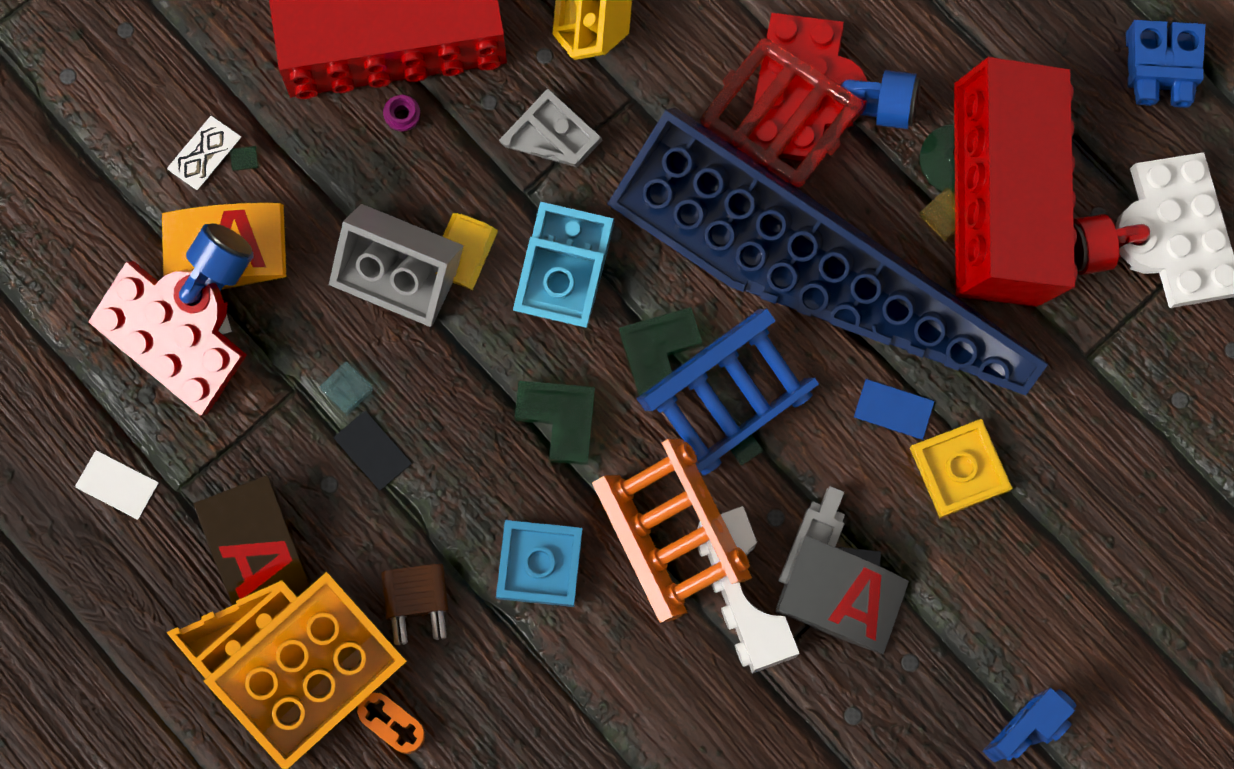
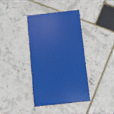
M865 379L854 418L923 440L935 401Z

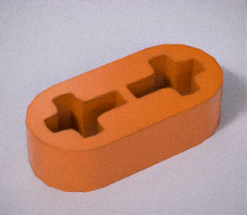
M373 692L358 705L357 713L359 720L395 750L403 754H411L417 752L422 747L425 741L423 726L387 696ZM380 701L385 703L382 710L391 717L387 724L376 717L372 721L367 719L370 712L366 707L370 702L375 705L379 704ZM396 722L405 729H408L411 725L415 726L416 729L413 735L417 740L414 744L409 742L404 743L403 746L398 744L401 737L392 729Z

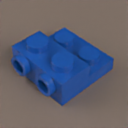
M1049 688L1034 695L982 752L993 762L1003 759L1010 761L1013 757L1017 759L1030 745L1043 741L1046 744L1052 740L1057 741L1072 725L1067 719L1075 711L1076 703L1059 689L1055 692L1052 688Z

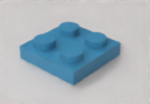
M505 520L496 598L574 607L582 528Z

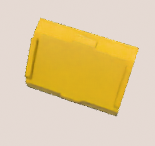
M458 213L452 214L442 237L464 245L453 283L473 290L498 230L487 223Z

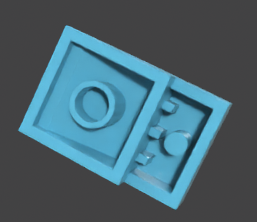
M540 202L533 234L530 237L513 311L587 328L615 223L614 219Z

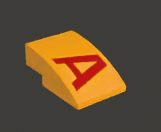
M224 204L162 213L163 276L185 269L194 270L195 267L188 261L186 252L203 225L216 223L233 230L244 238L251 246L254 254L253 259L238 282L233 286L224 285L222 289L286 277L283 204Z

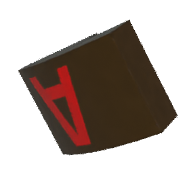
M268 475L193 503L232 605L237 604V600L281 580L296 596H300L311 586L290 525L282 510L274 484Z

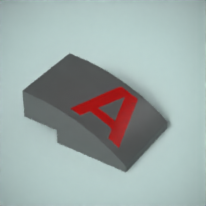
M804 536L800 540L775 612L810 625V628L883 655L909 581L869 561Z

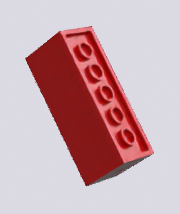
M269 0L278 67L290 98L310 99L317 96L318 93L329 91L347 93L352 91L354 87L367 85L380 88L389 85L392 81L405 79L409 82H418L426 79L427 76L436 74L455 76L461 74L464 70L474 68L493 70L498 68L500 64L507 63L498 0Z
M987 57L954 83L956 297L1038 307L1075 288L1078 271L1077 266L1074 264V245L1077 239V232L1073 221L1076 195L1073 191L1072 175L1075 168V158L1072 155L1074 122L1071 119V101L1074 89L1070 81V69Z

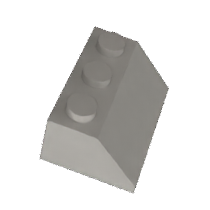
M360 204L342 223L329 285L431 327L451 288L453 278L456 276L464 245Z

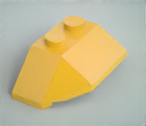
M556 0L552 34L574 60L606 55L629 34L632 0Z

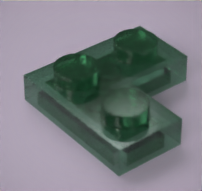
M691 307L623 326L618 330L638 397L672 373L667 356L702 346V339Z
M530 381L518 382L515 421L553 424L550 462L588 465L595 387Z

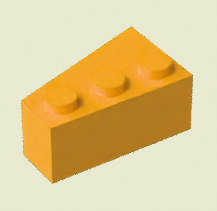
M281 580L237 600L235 605L217 613L212 611L201 616L202 619L181 629L178 627L166 633L206 679L291 604L297 596Z

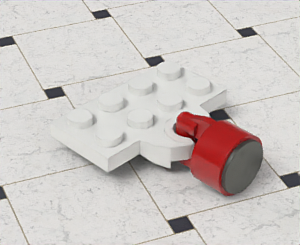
M1204 152L1135 163L1130 170L1139 201L1133 202L1116 219L1115 226L1106 214L1073 219L1074 228L1077 232V239L1074 245V264L1077 266L1079 275L1112 270L1116 267L1118 259L1123 258L1131 265L1130 270L1143 274H1160L1169 308L1234 297V254Z

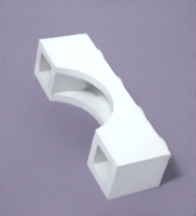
M742 506L722 513L721 516L736 546L741 548L747 556L755 548L757 541ZM701 521L698 524V528L703 526ZM710 540L697 547L701 557L708 555L711 566L720 562ZM728 576L711 584L714 592L718 593L721 591L727 606L722 607L721 611L728 629H736L740 643L735 644V648L743 667L749 665L753 674L794 659L799 655L785 616L770 615L756 609L744 596L740 583L731 584Z

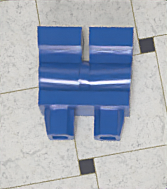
M1133 21L1126 31V47H1129L1128 88H1134L1137 105H1156L1159 101V89L1171 90V106L1188 108L1192 105L1195 99L1196 88L1203 81L1202 68L1206 24L1172 22L1167 29V22Z

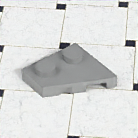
M548 88L499 139L500 143L506 148L578 167L603 141L593 129Z

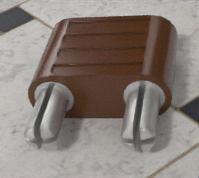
M430 564L383 571L381 575L386 619L392 620L394 644L400 645L398 619L401 641L404 645L408 642L405 618L426 615L431 616L433 639L439 640L436 614L439 617L441 639L446 638L444 613L449 610L443 564Z

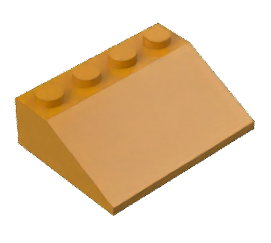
M325 572L204 680V683L282 769H288L407 661L334 579Z

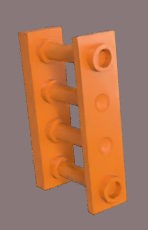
M667 439L661 442L668 456L628 480L622 479L620 475H607L592 483L660 623L676 620L687 614L688 612L684 606L685 598L725 576H728L731 584L745 582L752 578L748 571L750 567L749 560L744 551L736 546L695 464L697 456L693 448L687 442H684L683 439ZM676 471L685 491L644 515L639 513L632 500L634 493ZM693 505L703 526L662 549L656 548L649 535L651 528ZM710 540L720 562L678 585L673 583L666 570L668 563Z

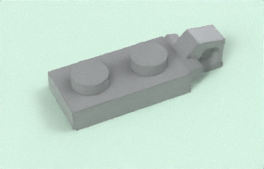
M829 486V489H826L821 504L812 501L810 507L805 512L778 580L779 582L785 584L800 540L804 536L833 547L836 546L844 526L843 519L845 514L837 511L844 494L843 491Z

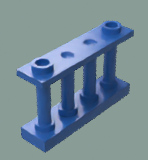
M768 309L755 311L636 398L645 411L657 409L659 413L664 412L684 442H687L693 448L697 456L695 464L702 475H706L716 469L722 463L719 459L721 456L790 405L796 408L808 401L813 396L811 390L819 385L815 378H804L799 382L767 336L770 333L767 327L775 322ZM747 342L751 346L755 344L787 390L770 404H768L737 359L739 354L736 350ZM716 364L720 368L725 367L756 412L754 416L739 427L706 381L709 378L706 372ZM686 386L689 390H695L726 435L709 449L675 403L678 400L675 394Z

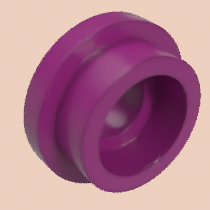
M394 96L384 106V120L395 131H408L419 122V105L410 96ZM400 110L409 112L408 116L404 119H398L396 113Z

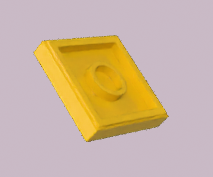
M982 419L910 447L939 518L1007 493L1013 489Z

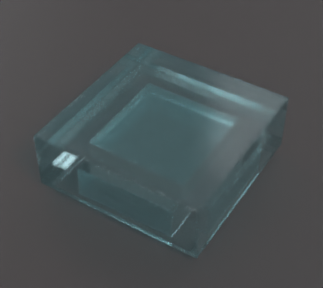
M347 361L319 386L320 391L346 416L374 390Z

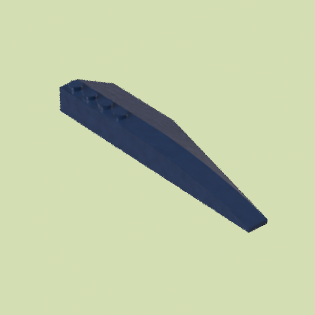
M676 107L665 110L607 205L729 287L741 292L746 291L761 297L763 300L790 307L801 314L820 318L834 326L886 345L891 344L907 350L908 353L940 362L954 370H962L978 376L979 379L1025 396L1048 366L1045 360L919 270Z

